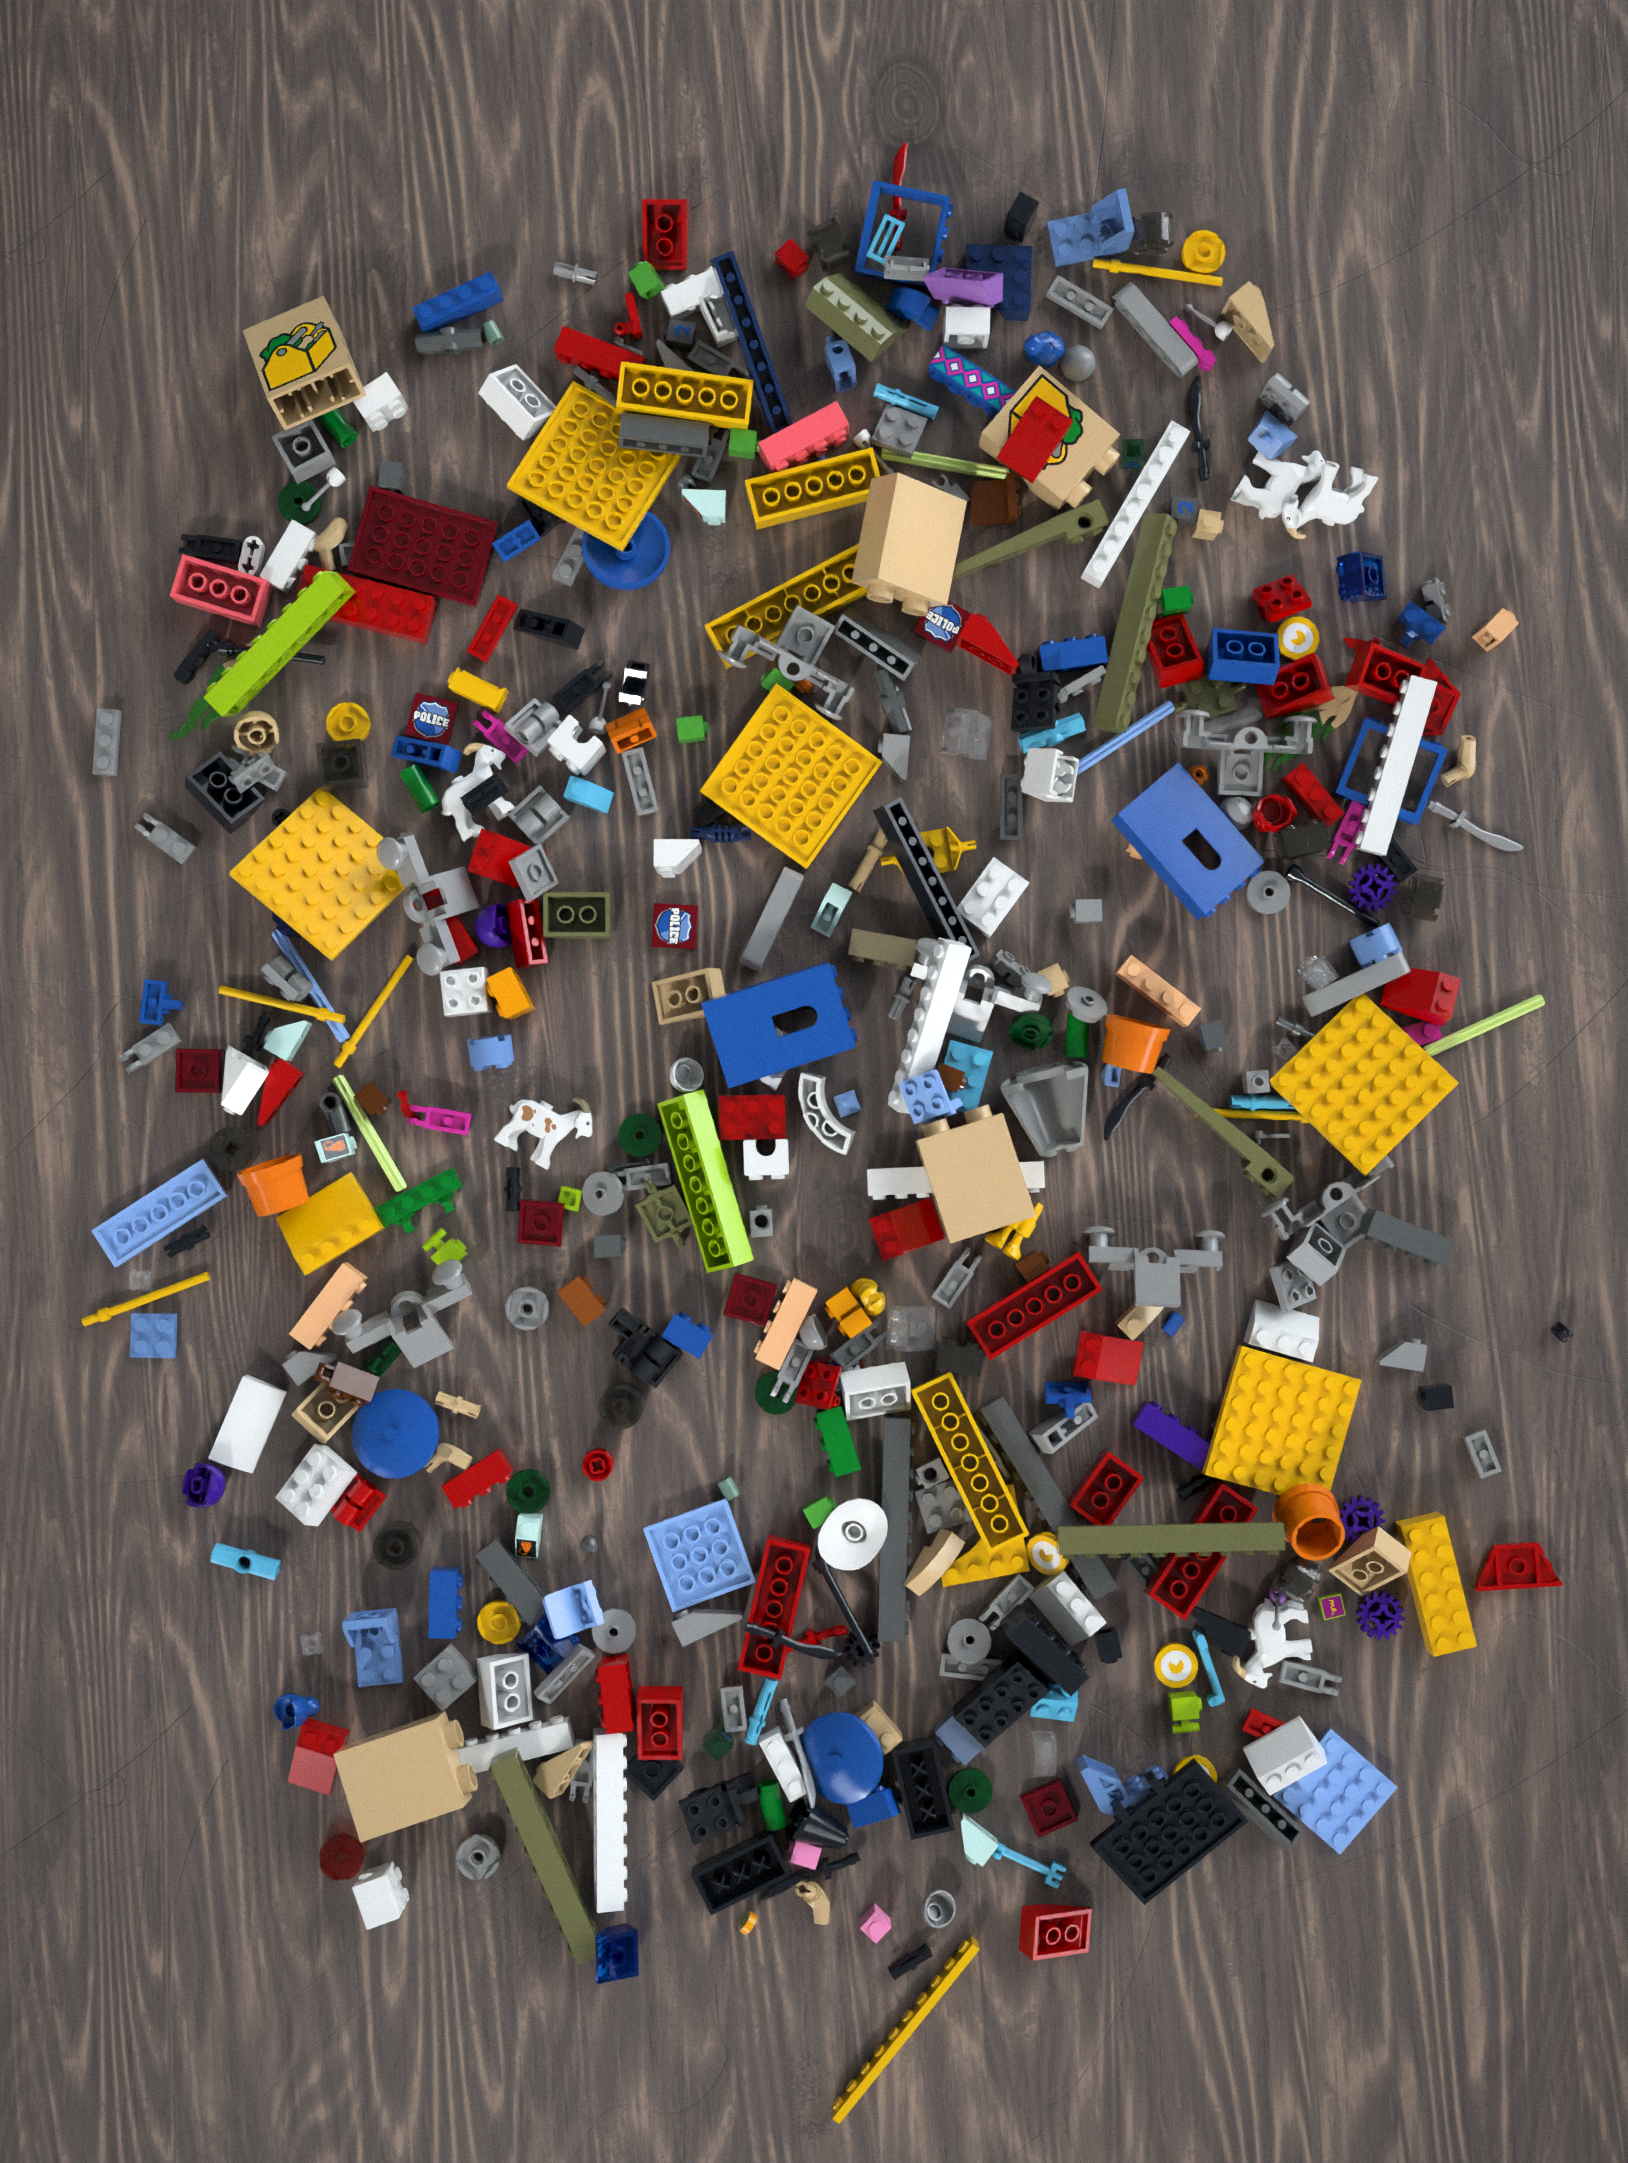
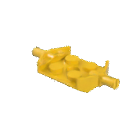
M948 826L942 829L920 832L926 847L934 852L932 859L939 873L956 871L961 853L966 850L976 849L975 840L959 841ZM894 854L880 857V861H883L881 866L897 865L904 874Z

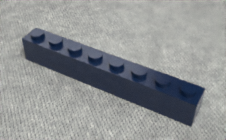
M730 251L709 260L751 380H754L753 387L769 433L773 435L793 423L734 251Z

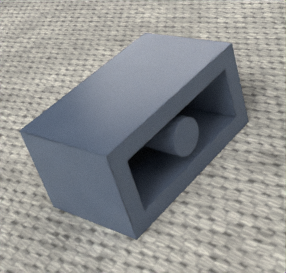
M953 1709L933 1727L934 1738L941 1746L946 1745L951 1750L949 1754L956 1762L961 1761L966 1765L984 1748L954 1719Z

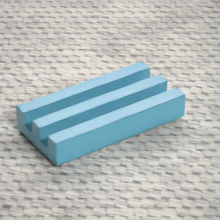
M885 213L866 257L885 266V257L883 259L881 255L895 225H898L899 227L886 253L889 256L892 255L905 223ZM887 221H890L891 224L877 255L873 254Z

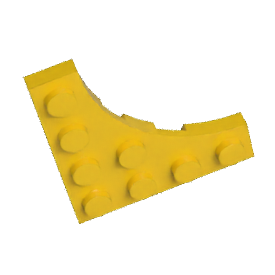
M1013 1482L1007 1483L1005 1485L1018 1510ZM980 1536L976 1544L966 1553L956 1557L941 1576L943 1587L1030 1571L1024 1538L989 1554Z

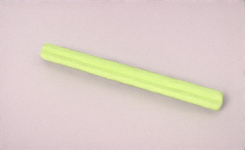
M882 448L881 459L997 480H1004L1005 474L1010 473V469L1006 467L915 451L912 458Z
M1539 994L1432 1042L1422 1049L1430 1056L1436 1055L1545 1005L1543 996Z
M343 1075L335 1077L332 1080L333 1084L396 1192L405 1189L407 1184L360 1103L354 1098L355 1094Z

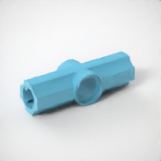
M1080 713L1064 719L1056 720L1055 729L1029 731L1018 735L1017 738L1023 754L1028 753V748L1057 745L1066 738L1086 731L1082 716Z
M216 1543L211 1554L212 1563L233 1568L239 1573H251L271 1580L277 1578L281 1567V1560L257 1554L250 1549L243 1550L222 1543ZM243 1556L250 1560V1566H245L242 1563Z

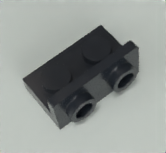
M522 496L516 500L540 537H544L559 523L567 522Z

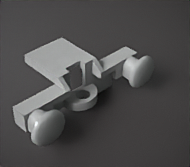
M797 604L775 644L737 624L730 636L732 642L726 653L718 650V655L724 661L742 669L747 667L743 660L749 650L771 661H774L779 653L778 667L787 679L793 681L806 679L828 692L823 704L815 702L814 706L822 714L835 720L843 719L839 713L844 703L849 701L855 690L851 685L814 666L835 625ZM788 649H790V650H792L793 652H795V653L801 655L802 658L799 659V658H797V657L791 655V654L788 652ZM792 662L797 663L799 666L795 674L787 672V666Z
M1188 709L1177 713L1178 717L1184 718V730L1179 732L1178 748L1219 750L1216 795L1261 797L1264 752L1308 755L1313 750L1311 730L1312 724H1316L1317 720L1310 716H1290L1284 720L1285 723L1291 724V736L1270 737L1265 736L1264 732L1259 728L1245 727L1235 733L1230 743L1228 742V734L1203 732L1204 718L1210 717L1208 712ZM1247 732L1254 734L1255 741L1253 744H1248L1245 741ZM1244 749L1249 750V754H1236L1234 751Z
M414 835L399 840L390 837L383 838L377 846V858L386 869L397 870L403 887L409 886L410 890L403 897L404 910L412 921L423 923L424 925L423 928L419 929L424 944L417 951V964L425 974L430 976L437 975L443 967L461 961L445 919L480 908L465 866L429 876ZM439 888L445 905L428 911L422 894ZM413 902L415 903V905H416V907H417V911H416L415 908L413 907Z
M927 937L917 940L915 948L920 954L916 956L911 976L926 980L927 969L931 964L934 955L933 950L938 940ZM978 964L970 965L965 969L946 1032L980 1043L994 1004L1022 1013L1038 1014L1042 1002V994L1050 993L1052 984L1045 976L1031 972L1024 974L1020 979L1025 987L1024 989L1014 988L1002 983L995 986L994 974L989 968ZM981 973L985 978L977 980L973 975ZM967 985L984 990L980 1003L964 998Z
M1386 1155L1367 1175L1364 1176L1357 1169L1342 1179V1182L1328 1184L1322 1191V1206L1320 1207L1315 1200H1312L1292 1214L1286 1206L1289 1199L1282 1197L1267 1205L1261 1211V1217L1270 1215L1276 1224L1273 1228L1281 1240L1289 1239V1235L1298 1229L1307 1228L1319 1220L1329 1234L1346 1248H1349L1365 1237V1235L1359 1233L1367 1209L1356 1193L1379 1179L1380 1175L1378 1174L1387 1168L1394 1167V1164ZM1335 1187L1340 1190L1338 1194L1340 1198L1338 1200H1333L1330 1196V1191Z
M1087 1227L1082 1233L1083 1236L1089 1238L1087 1250L1088 1266H1092L1093 1262L1108 1263L1107 1270H1134V1306L1179 1308L1181 1306L1180 1273L1194 1274L1199 1267H1215V1271H1220L1223 1266L1222 1251H1218V1242L1224 1241L1226 1237L1219 1231L1205 1230L1195 1233L1193 1240L1199 1242V1250L1173 1249L1172 1257H1168L1161 1249L1154 1247L1146 1248L1140 1253L1138 1248L1108 1247V1238L1115 1235V1231L1110 1227ZM1154 1254L1158 1258V1263H1149L1147 1255Z
M451 1259L443 1261L432 1273V1281L436 1286L426 1290V1296L423 1297L414 1291L401 1292L391 1300L390 1314L386 1310L364 1323H361L362 1314L356 1309L345 1310L334 1319L331 1329L336 1335H344L345 1344L352 1353L391 1335L412 1366L416 1368L454 1349L453 1343L433 1314L472 1295L471 1286L464 1274H460L462 1264L459 1261ZM402 1301H410L408 1305H400ZM417 1310L421 1325L406 1331L403 1317Z

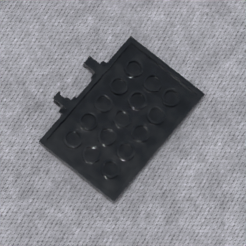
M1195 1758L1168 1779L1164 1776L1159 1779L1152 1770L1144 1776L1152 1786L1149 1789L1150 1794L1134 1807L1128 1806L1126 1809L1117 1798L1113 1800L1110 1805L1116 1814L1113 1817L1115 1822L1089 1842L1093 1850L1144 1905L1249 1822L1241 1810Z

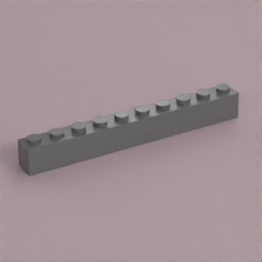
M1002 1394L980 1406L979 1409L982 1413L978 1414L984 1426L989 1424L993 1432L990 1433V1436L995 1444L998 1445L1000 1443L1004 1449L1001 1452L1007 1464L1012 1462L1016 1469L1012 1471L1019 1483L1023 1481L1027 1489L1024 1492L1030 1502L1035 1500L1039 1508L1035 1510L1042 1521L1046 1519L1049 1523L1048 1532L1056 1535V1526L1080 1525ZM1076 1554L1075 1559H1070L1073 1565L1069 1567L1076 1578L1079 1576L1082 1578L1084 1584L1081 1587L1087 1597L1092 1595L1096 1601L1118 1587L1100 1557L1085 1558V1554Z
M883 1415L881 1509L887 1517L888 1531L879 1553L878 1641L904 1642L905 1635H909V1621H905V1613H909L910 1599H906V1591H910V1589L903 1584L907 1579L906 1569L911 1568V1555H907V1546H911L912 1534L908 1533V1524H912V1511L908 1510V1502L913 1501V1488H909V1480H913V1466H909L910 1457L914 1458V1444H910V1435L915 1433V1422H911L910 1416Z

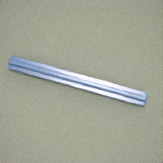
M1165 702L1129 726L1126 733L1117 734L1081 758L1077 775L1171 714L1175 710L1172 702Z
M282 928L273 931V938L288 962L296 968L295 973L300 972L314 985L309 995L317 1008H327L330 1012L335 1013ZM326 1021L339 1042L342 1043L350 1038L342 1023Z

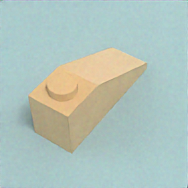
M1133 1303L1114 1324L1133 1341L1149 1326L1164 1307L1134 1306Z
M590 1740L581 1743L553 1759L541 1763L536 1769L537 1774L532 1781L549 1799L562 1795L595 1742Z

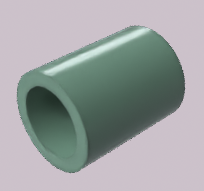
M494 320L482 325L481 329L491 346H497L504 340Z
M731 1476L717 1483L727 1501L740 1494Z

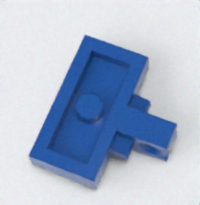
M1411 601L1397 617V621L1405 626L1402 630L1405 632V635L1399 643L1406 649L1414 640L1419 642L1421 639L1432 646L1446 629V626Z
M144 979L139 1023L163 1026L165 1014H170V1009L183 1010L184 1002L172 1000V995L167 994L169 982Z
M1088 1381L1044 1382L1046 1404H1059V1407H1064L1066 1418H1075V1407H1079V1403H1091Z

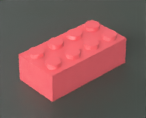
M835 401L760 441V458L769 474L805 465L808 459L824 455L828 451L827 449L833 446L839 447L843 445L849 437V423L838 402Z
M182 554L170 597L177 603L260 628L273 586L266 579Z

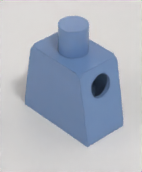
M836 334L828 336L826 338L825 357L836 394L857 388L856 366L847 341L844 339L839 340Z
M1266 410L1252 427L1247 440L1257 451L1263 453L1268 459H1273L1283 455L1298 436Z

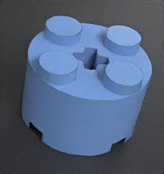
M1390 923L1349 941L1361 969L1374 964L1372 960L1378 963L1388 958L1387 953H1390L1392 956L1403 951Z
M511 1034L482 1036L479 1040H474V1038L467 1039L470 1066L473 1067L474 1071L486 1070L491 1065H495L496 1069L509 1067V1065H512V1061L515 1060Z

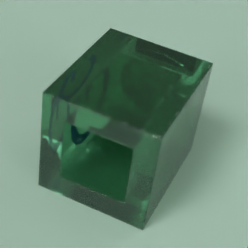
M1122 439L1118 447V453L1121 454L1119 469H1141L1144 463V439Z
M719 1723L703 1737L702 1746L717 1762L733 1748L734 1739L728 1732L725 1733V1728Z

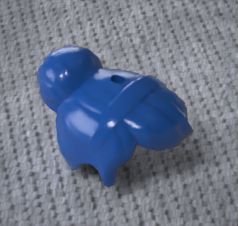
M1050 331L1030 335L1024 343L1028 361L1037 366H1046V368L1054 366L1058 359L1063 357L1065 352V343L1059 336Z
M287 1693L276 1700L273 1710L277 1720L283 1722L282 1730L285 1731L290 1728L299 1727L308 1718L314 1717L320 1710V1704L312 1696L304 1698L297 1694Z

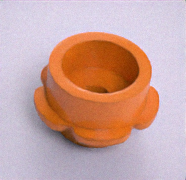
M806 679L798 680V683L795 684L796 688L803 695L806 692L810 695V692L814 689L813 685Z
M1193 765L1188 770L1190 776L1199 786L1203 785V782H1206L1209 778L1207 768L1203 765Z

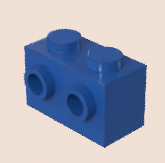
M682 1311L680 1314L675 1312L661 1337L700 1359L714 1335L710 1332L711 1328L701 1322L697 1325L691 1321L692 1317Z
M884 1785L876 1786L863 1799L846 1804L854 1829L892 1818L901 1813L893 1786L884 1788Z

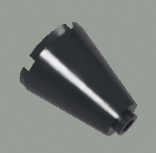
M806 1796L799 1798L789 1814V1818L792 1819L791 1824L785 1828L787 1839L840 1849L847 1844L849 1840L847 1827L815 1803L814 1808L811 1809L808 1797Z

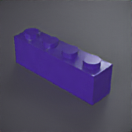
M1144 1400L1130 1423L1203 1471L1211 1439L1208 1437L1205 1440L1198 1436L1200 1433L1198 1430L1190 1425L1185 1428L1179 1424L1180 1418L1171 1412L1167 1416L1161 1412L1163 1407L1154 1401H1151L1149 1404Z

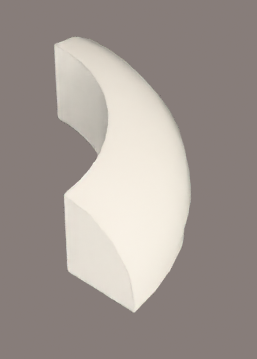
M801 1072L798 1095L803 1117L807 1125L822 1143L834 1151L846 1155L851 1147L856 1131L842 1125L829 1110L824 1089L826 1077Z

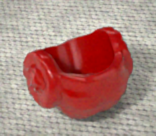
M1271 794L1260 799L1255 805V810L1252 812L1253 823L1259 832L1269 831L1276 833L1281 829L1289 827L1290 822L1297 817V810L1291 799L1278 794Z

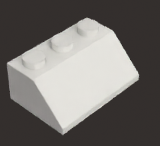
M517 364L489 374L479 391V395L494 409L500 418L523 441L537 435L556 408Z
M654 839V868L657 873L662 875L663 878H675V874H681L702 853L699 839Z
M1255 1299L1243 1341L1251 1345L1313 1362L1319 1341V1317L1292 1309L1281 1311V1307Z
M905 1361L840 1373V1386L846 1421L911 1410L910 1379Z
M1064 1570L1057 1575H1049L1029 1595V1598L1069 1646L1089 1638L1107 1623Z
M494 1654L478 1658L477 1673L481 1725L496 1730L533 1720L529 1654Z
M1300 1716L1243 1747V1751L1257 1779L1269 1795L1278 1792L1327 1764L1323 1747Z

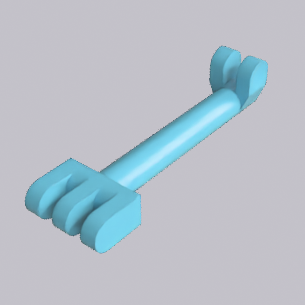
M1194 1628L1192 1634L1213 1693L1206 1696V1701L1211 1707L1225 1702V1698L1208 1651L1205 1636L1200 1629Z
M998 1842L999 1846L992 1854L994 1858L1000 1860L1003 1855L1046 1875L1044 1878L1045 1884L1058 1889L1060 1883L1053 1880V1877L1062 1880L1063 1875L1056 1870L1066 1872L1067 1867L1052 1860L1049 1867Z

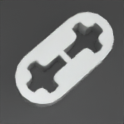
M250 536L245 539L238 563V570L240 572L256 577L260 573L265 553V545L258 537ZM256 542L259 549H254L252 556V550L249 547ZM251 560V565L254 569L249 570V573H247L244 567L249 566Z

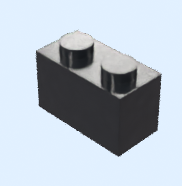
M1021 191L1007 213L1003 232L1011 240L1023 242L1035 221L1039 201Z

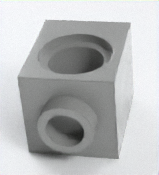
M1075 899L1073 905L1069 906V917L1073 918V924L1102 922V899Z
M1268 1070L1241 1072L1243 1094L1270 1092Z
M767 1205L754 1206V1210L749 1211L751 1238L773 1236L772 1209H767ZM758 1215H764L767 1217L768 1223L764 1227H759L755 1223V1218Z
M939 1455L915 1466L917 1472L914 1473V1477L918 1485L923 1484L925 1489L949 1478ZM927 1468H934L936 1474L932 1478H927L924 1476V1471Z

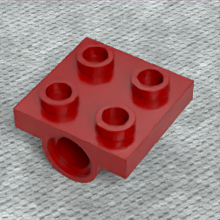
M1293 574L1252 590V596L1256 600L1259 613L1265 622L1270 620L1273 623L1312 607L1311 598Z
M357 1473L330 1511L333 1512V1516L340 1523L348 1527L352 1526L358 1532H361L388 1495Z

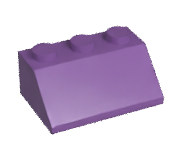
M944 267L924 276V282L933 298L942 300V303L952 304L958 301L962 302L961 305L972 306L976 303L993 308L995 304L1003 301V273Z

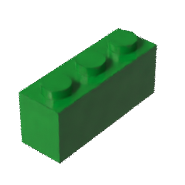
M841 1403L834 1408L830 1407V1410H817L813 1421L816 1430H821L823 1438L819 1440L823 1452L828 1451L830 1459L826 1460L830 1473L834 1472L835 1476L839 1477L860 1470L861 1465Z

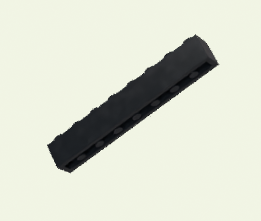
M902 797L873 810L937 940L938 938L959 941L971 947L968 962L980 956Z

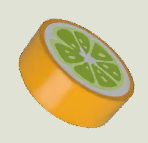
M748 1910L739 1922L738 1931L744 1935L748 1934L756 1923L757 1915Z

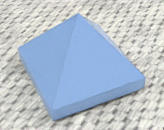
M1106 1064L1101 1072L1104 1085L1119 1087L1122 1068Z
M854 1090L833 1097L841 1118L861 1110Z

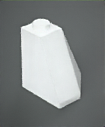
M229 1045L226 1048L221 1105L224 1106L223 1110L232 1115L236 1113L242 1115L269 1074L268 1066Z

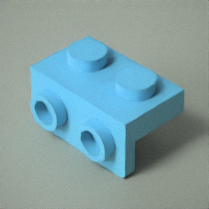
M1049 1683V1693L1030 1708V1717L1074 1722L1078 1706V1691L1070 1696L1058 1684Z

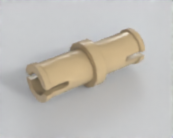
M441 1391L438 1392L435 1399V1405L451 1409L455 1414L462 1413L474 1419H477L481 1410V1405L465 1401L461 1396L454 1397Z

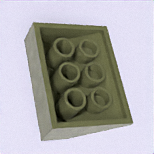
M844 272L822 279L812 288L805 304L807 309L870 362L879 357L909 329L905 323L887 310L886 307Z

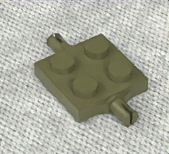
M1208 674L1203 675L1202 678L1184 682L1181 684L1185 698L1183 702L1173 704L1175 707L1174 712L1176 714L1186 709L1203 710L1210 715V717L1204 718V722L1237 712L1238 707L1234 693L1246 690V685L1244 682L1231 685L1229 681L1208 679Z
M648 1179V1182L646 1180L643 1184L649 1194L646 1198L635 1203L640 1216L655 1243L665 1238L673 1237L677 1247L681 1248V1244L684 1246L686 1243L680 1233L684 1228L693 1224L688 1208L674 1183L664 1189L657 1190L652 1179Z

